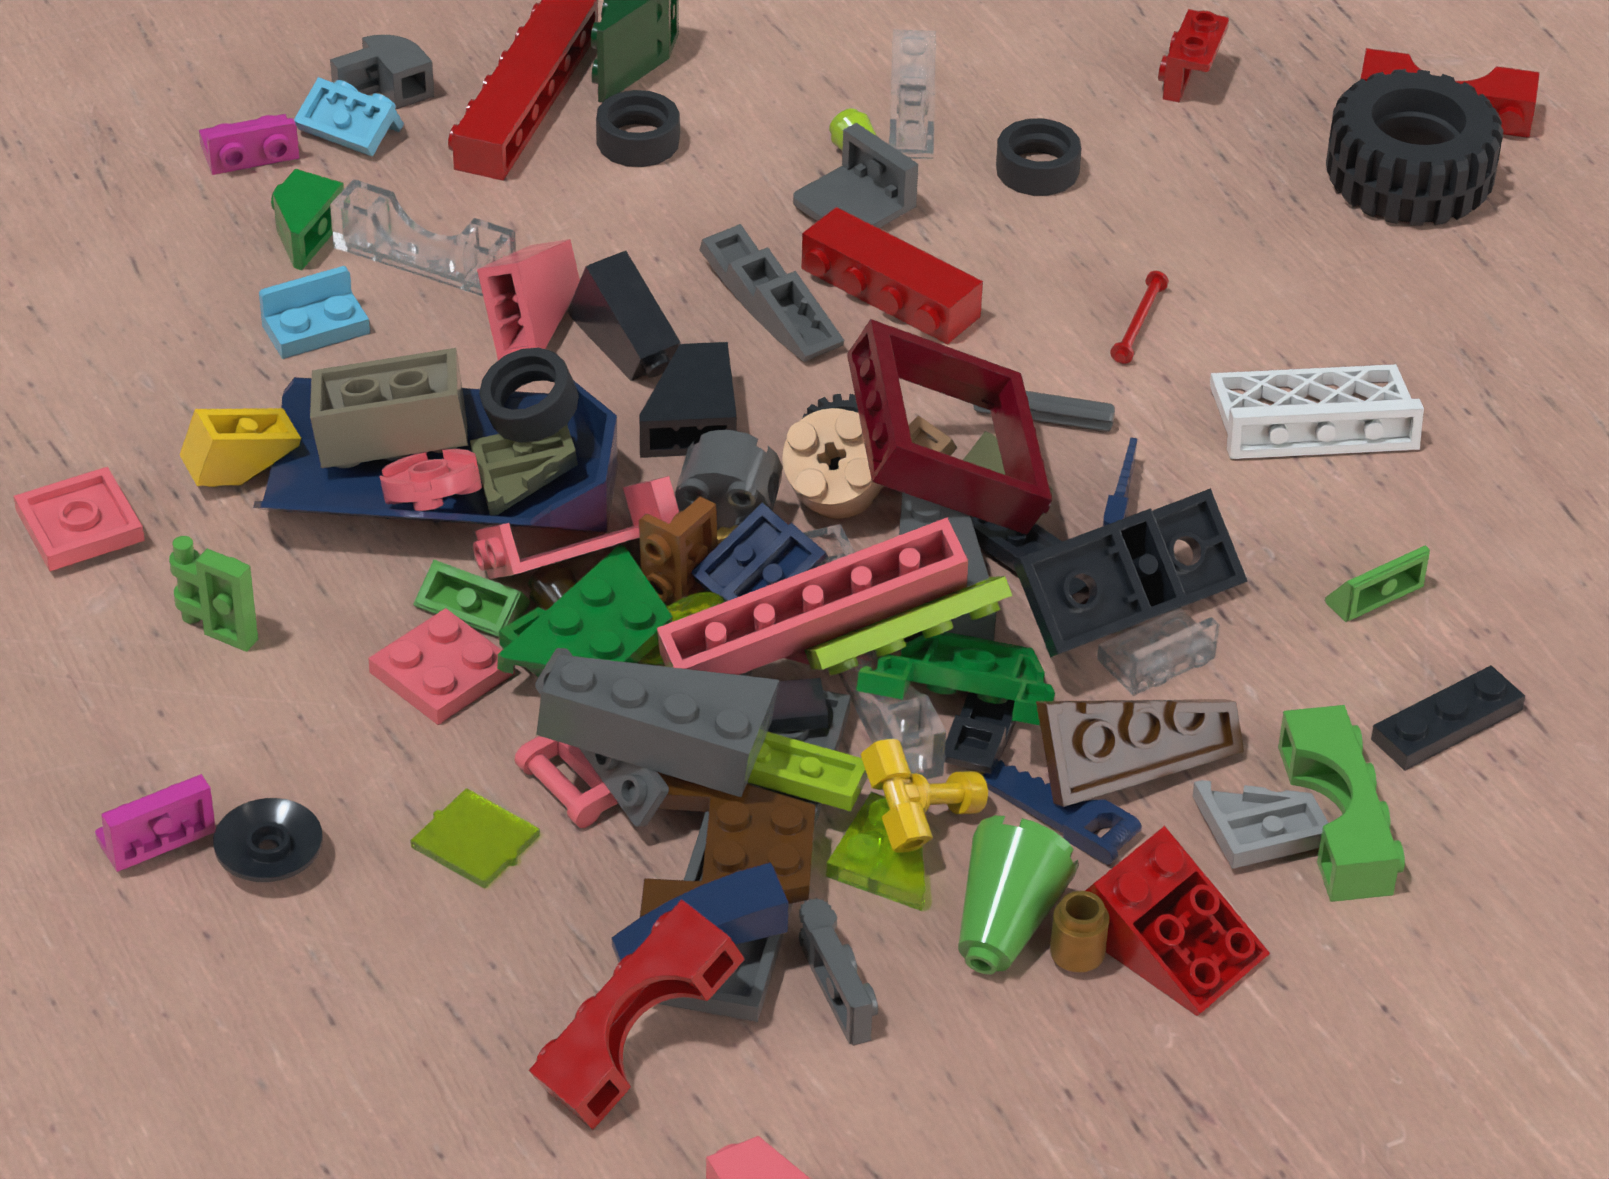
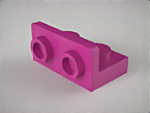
M286 114L266 115L254 120L232 124L223 123L215 127L199 130L200 145L212 175L299 159L297 126L294 119H288Z
M200 774L130 803L123 804L101 814L103 827L96 829L95 834L97 842L116 872L156 857L215 832L216 826L211 787L203 775Z

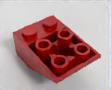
M1165 825L1085 890L1097 895L1104 903L1109 914L1105 952L1196 1016L1201 1014L1270 954Z

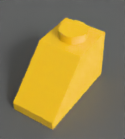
M283 408L195 409L179 455L196 486L242 485L297 448L301 437Z

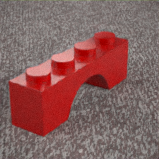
M1366 48L1360 80L1364 79L1367 81L1372 74L1379 72L1387 75L1391 74L1393 70L1406 69V72L1417 73L1421 69L1413 62L1410 54ZM1496 66L1490 73L1481 78L1455 81L1460 84L1466 82L1473 86L1477 95L1483 94L1491 102L1502 121L1501 127L1504 135L1530 138L1540 72Z
M681 899L671 911L664 913L657 919L652 927L651 934L636 951L625 956L617 964L613 976L595 996L586 999L580 1005L575 1014V1019L557 1039L549 1041L540 1050L536 1062L528 1071L550 1095L594 1130L631 1088L624 1071L623 1049L628 1033L638 1018L651 1007L669 999L686 997L708 1001L745 958L726 933Z

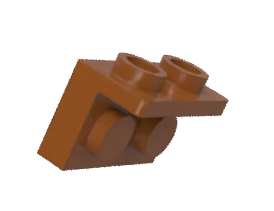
M702 497L697 498L684 511L678 512L669 524L650 514H645L639 519L641 570L663 603L682 613L707 591L695 581L691 571L718 546L716 504Z

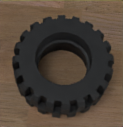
M1406 69L1393 70L1391 74L1387 75L1379 72L1372 74L1367 81L1361 79L1354 83L1337 100L1336 107L1333 109L1326 170L1330 176V181L1337 192L1342 193L1345 201L1353 207L1359 205L1362 212L1369 216L1379 215L1384 217L1386 222L1395 224L1398 221L1410 222V226H1423L1424 222H1433L1434 225L1444 224L1451 217L1458 220L1468 215L1471 210L1477 209L1487 200V196L1492 192L1503 139L1502 121L1496 109L1493 108L1491 102L1483 94L1477 95L1473 86L1466 82L1463 84L1457 83L1454 77L1442 74L1441 77L1431 75L1430 71L1418 70L1417 73L1406 72Z

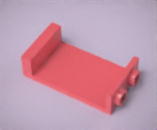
M662 477L623 487L634 526L523 559H519L509 523L487 527L475 531L478 540L473 543L476 562L481 571H487L489 579L515 575L639 538V519L645 514H650L669 524L679 512L670 477Z

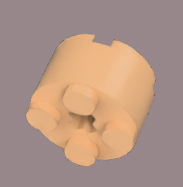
M837 408L822 409L807 415L789 428L783 448V468L795 494L804 505L822 516L842 519L862 513L873 503V500L884 486L873 483L871 480L859 413ZM840 457L839 469L830 470L831 459Z

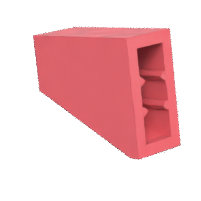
M571 239L530 245L477 269L498 360L520 349L538 347L545 349L570 305L580 281Z

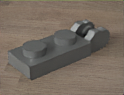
M810 898L809 901H804V904H801V909H799L800 923H803V928H800L799 942L800 946H802V951L848 1043L854 1046L871 1041L872 1017L878 1014V1004L874 990L869 983L862 984L857 974V963L852 948L849 944L842 945L835 933L837 915L834 910H831L832 906L828 904V901H823V899Z

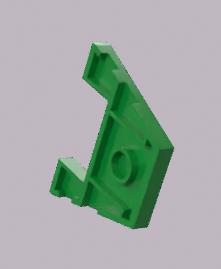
M949 632L929 638H924L923 635L906 643V647L902 648L901 656L887 654L879 658L877 669L873 671L872 667L864 666L859 670L856 691L903 700L910 683L913 681L924 683L927 689L940 694H953L957 690L977 693V697L980 700L988 703L1002 704L1007 702L1008 699L1014 700L1012 720L1039 726L1036 701H1054L1055 696L1052 685L1044 683L1045 671L1033 648Z

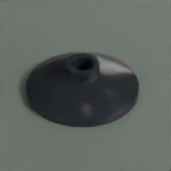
M281 798L257 799L237 806L222 818L216 827L213 837L214 852L221 866L232 875L253 882H275L301 873L318 857L323 843L322 828L314 813L297 802Z

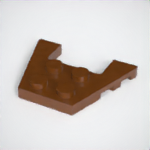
M658 772L669 788L668 794L658 809L709 812L702 881L644 878L640 917L669 900L703 884L770 862L782 886L788 904L809 900L816 805L746 784L742 797Z

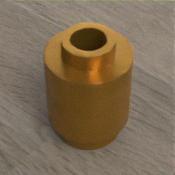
M1088 891L1071 892L1063 897L1054 910L1050 954L1054 962L1065 970L1072 972L1091 971L1097 968L1104 960L1109 914L1104 903L1097 895Z

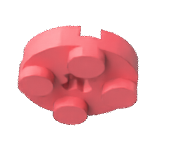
M463 449L442 450L444 459L428 460L427 453L424 452L399 459L387 465L382 470L383 476H380L385 503L400 504L413 502L414 510L427 511L442 506L444 504L443 497L453 494H470L480 490L482 484L475 453Z

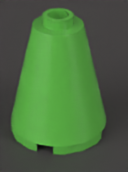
M995 815L983 819L973 835L958 950L963 958H965L967 966L976 972L989 975L994 974L996 971H1005L1011 966L1074 879L1079 867L1078 860L1073 862L1070 858L1074 849L1068 841L1055 831L1031 820L1022 818L1018 827L1002 824L1005 816Z

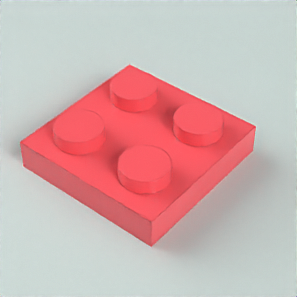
M108 466L14 496L16 512L49 571L145 541L143 526Z
M446 608L368 658L369 673L437 725L514 675L515 669L513 674L497 669L498 654L502 650Z

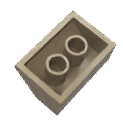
M456 348L312 370L310 419L321 468L334 466L338 468H351L365 461L378 459L396 461L410 454L429 451L443 453L442 450L467 446V417Z

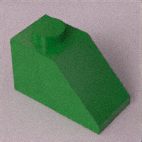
M294 169L282 184H278L273 191L271 206L275 211L276 230L293 267L303 270L346 220L343 182Z

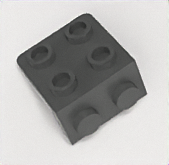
M855 123L843 130L842 166L793 193V204L816 221L820 220L835 207H838L880 228L916 207L918 163L858 123Z

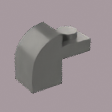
M395 35L363 37V49L330 59L333 83L336 80L345 81L355 87L358 92L366 95L380 91L383 96L394 102L396 105L395 109L434 97L432 60L416 43L409 39Z

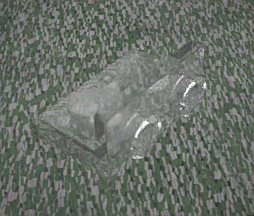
M1178 608L1099 644L1097 660L1135 696L1152 687L1161 686L1169 679L1186 671L1202 667L1214 659L1220 624L1213 617L1196 623L1184 610Z

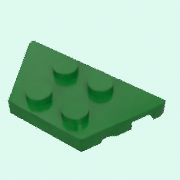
M619 544L498 654L497 669L513 674L516 665L543 670L557 648H566L572 656L638 663L659 643L657 628L671 623L673 616L627 548Z

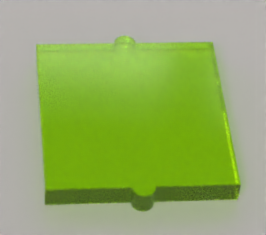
M466 788L443 810L434 811L433 819L410 841L411 848L485 889L508 866L518 864V856L540 836V828Z

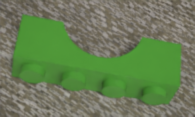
M1345 705L1283 711L1278 749L1290 784L1321 793L1334 802L1343 814L1336 820L1323 826L1317 864L1330 902L1392 896L1394 894L1397 873L1404 871V850L1401 842L1392 838L1389 808L1385 801H1379L1375 769L1372 763H1365L1362 754L1363 740L1359 726L1351 724Z

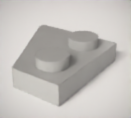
M1200 780L1194 782L1192 797L1232 869L1319 848L1323 826L1329 822L1312 793L1289 790L1274 792L1264 787L1244 785L1243 794L1211 791L1212 781Z

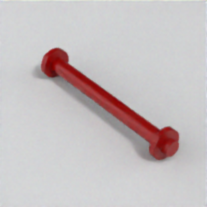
M1151 271L1148 273L1145 280L1148 288L1122 341L1115 343L1110 350L1111 357L1116 362L1127 364L1132 361L1134 357L1132 345L1158 292L1164 291L1169 284L1168 277L1163 272Z

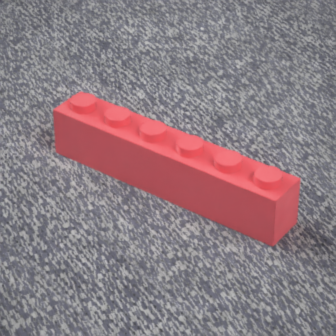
M947 517L658 627L660 655L666 667L740 675L966 588L968 559Z

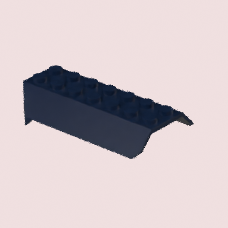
M294 377L283 391L281 408L285 410L300 435L301 441L297 448L272 464L263 501H255L253 508L268 511L482 525L509 523L513 527L607 533L618 469L617 415L574 381L579 398L577 409L567 426L576 450L577 466L499 515L490 516L482 488L470 494H453L443 497L444 504L436 509L416 511L414 510L413 502L400 504L385 503L380 476H383L382 470L395 461L378 459L361 462L351 468H338L336 466L321 468L310 419L312 378ZM462 388L467 417L468 445L457 447L456 449L471 451L470 440L499 433L493 428L483 408L479 396L480 389ZM514 391L505 402L504 408L511 410L525 409L538 404L549 393ZM426 452L428 460L444 459L443 453Z

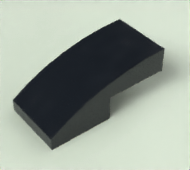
M968 692L960 716L955 715L940 755V761L991 774L1005 750L1016 721L1012 720L1015 701L1008 699L1007 702L1002 704L988 703L980 700L977 697V693Z

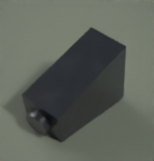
M625 250L585 266L567 311L572 320L630 381L644 375L653 378L663 374L681 342L628 252Z
M728 342L679 345L639 414L640 458L686 456L692 442L693 445L699 443L701 435L709 431H737V414Z

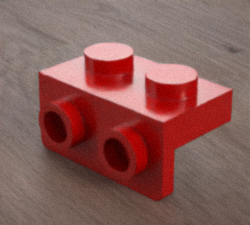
M1188 9L1179 31H1174L1168 56L1163 55L1160 63L1158 81L1164 82L1163 100L1179 103L1193 70L1210 71L1228 29V17L1216 15L1210 11Z

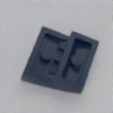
M761 503L691 571V574L698 584L718 601L724 603L816 568L828 555L793 523L788 525L764 503Z

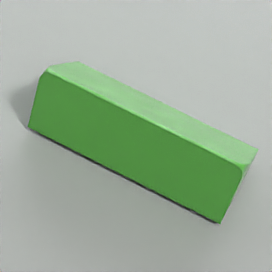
M1426 545L1346 581L1325 597V603L1347 622L1423 587L1430 549Z
M433 559L413 605L433 614H437L446 608L473 629L499 638V630L521 618L527 610L530 600L522 591Z

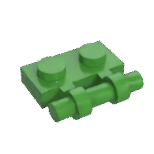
M176 537L172 542L173 552L169 556V563L172 575L177 578V586L174 588V602L176 608L181 611L182 620L189 624L203 620L204 635L247 652L258 641L250 565L208 548L200 555L194 549L193 540L190 537Z

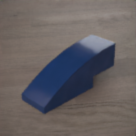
M770 862L703 884L669 900L611 937L617 960L620 962L625 956L634 953L651 934L652 927L657 919L664 913L671 911L682 899L726 933L736 945L788 932V900Z

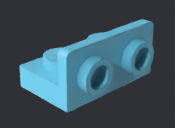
M319 77L294 118L299 130L372 157L387 130L392 129L400 132L404 125L395 109L396 105L389 98L377 93L369 96L358 92L355 87L345 81L336 80L333 83Z
M346 266L281 283L259 291L262 327L282 359L370 334L369 318L352 293L350 272Z

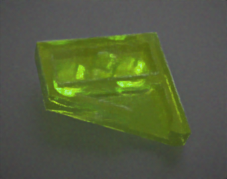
M871 791L827 861L826 877L922 911L925 906L926 893L923 846L918 850L897 853L892 850L882 820V816L890 810L886 797Z

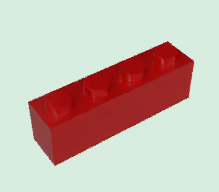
M835 207L802 233V270L947 345L981 317L982 280L838 207Z

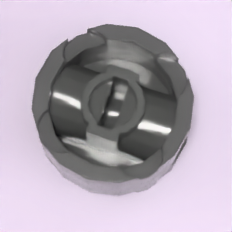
M716 430L701 435L699 443L693 445L692 442L689 446L677 483L675 498L679 512L684 511L697 498H705L716 504L718 531L721 527L731 528L734 525L739 526L761 503H764L773 511L783 470L777 453L769 446L767 453L757 447L758 438L748 433L733 430Z

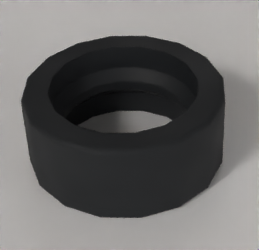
M644 90L620 92L605 99L597 109L596 144L601 154L612 162L632 167L656 165L671 158L679 147L680 112L675 103L664 95ZM632 124H644L656 127L657 129L636 133L627 132L619 128Z
M1030 118L1014 122L1002 130L997 141V176L1009 188L1032 196H1049L1064 192L1075 184L1080 173L1082 151L1080 138L1070 127L1061 122L1045 118ZM1041 152L1053 155L1058 159L1033 161L1024 159L1019 155Z
M539 347L520 349L503 356L489 368L482 379L479 392L483 408L493 428L503 438L519 443L537 442L554 435L568 424L577 409L579 398L575 383L565 361L555 352ZM533 381L555 383L548 396L538 404L525 409L511 410L504 408V404L509 396L523 385Z

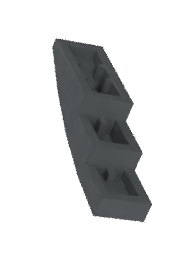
M741 224L702 239L699 250L723 283L747 311L777 341L803 362L843 346L845 340L798 273L793 271L787 274L768 247L759 250Z

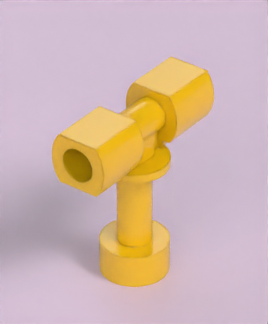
M897 739L876 741L860 754L871 788L883 789L890 810L882 816V820L894 852L904 853L918 850L933 838L925 816L929 805L947 804L948 808L955 814H976L981 812L987 803V783L979 772H954L948 777L946 783L929 784L923 775L910 772L901 743Z

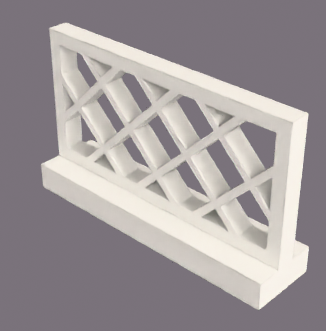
M1396 364L1211 373L1210 387L1228 434L1227 451L1230 459L1420 450L1424 407L1420 399H1411ZM1372 382H1388L1389 384L1382 388L1372 384ZM1334 384L1336 386H1339L1340 388L1335 390L1325 385ZM1277 387H1289L1293 390L1287 392ZM1230 389H1242L1247 392L1240 394ZM1353 393H1357L1367 397L1368 399L1363 401L1351 395ZM1310 395L1322 401L1315 403L1305 399V397ZM1262 397L1275 403L1270 406L1257 400Z

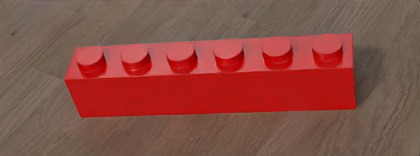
M541 0L540 3L534 4L529 20L524 27L520 26L518 28L514 42L508 51L504 50L502 52L498 66L492 75L488 74L485 77L482 90L475 100L471 99L469 101L465 115L458 125L454 124L450 130L448 148L453 151L454 170L504 181L591 46L593 24L598 22V0Z

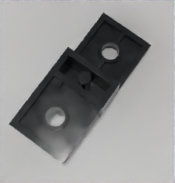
M1211 488L1154 510L1151 508L1012 561L1050 658L1248 581ZM1177 540L1185 541L1192 549L1193 559L1188 566L1180 563L1174 555V545ZM1073 577L1083 580L1089 588V599L1086 604L1077 603L1070 595L1069 583Z

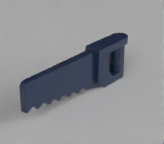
M1130 437L1114 495L1108 496L1103 526L1127 517L1129 498L1127 497L1135 464L1138 438Z
M1003 760L998 761L991 774L984 773L982 775L987 783L988 790L1063 833V838L1071 845L1104 864L1109 865L1118 858V851L1142 829L1140 821L1134 815L1105 799L1081 801L1065 807L1053 804L1050 783L1045 784L1041 777L1032 778L1028 771L1018 772L1014 765L1005 766ZM1112 827L1102 837L1094 834L1098 829Z

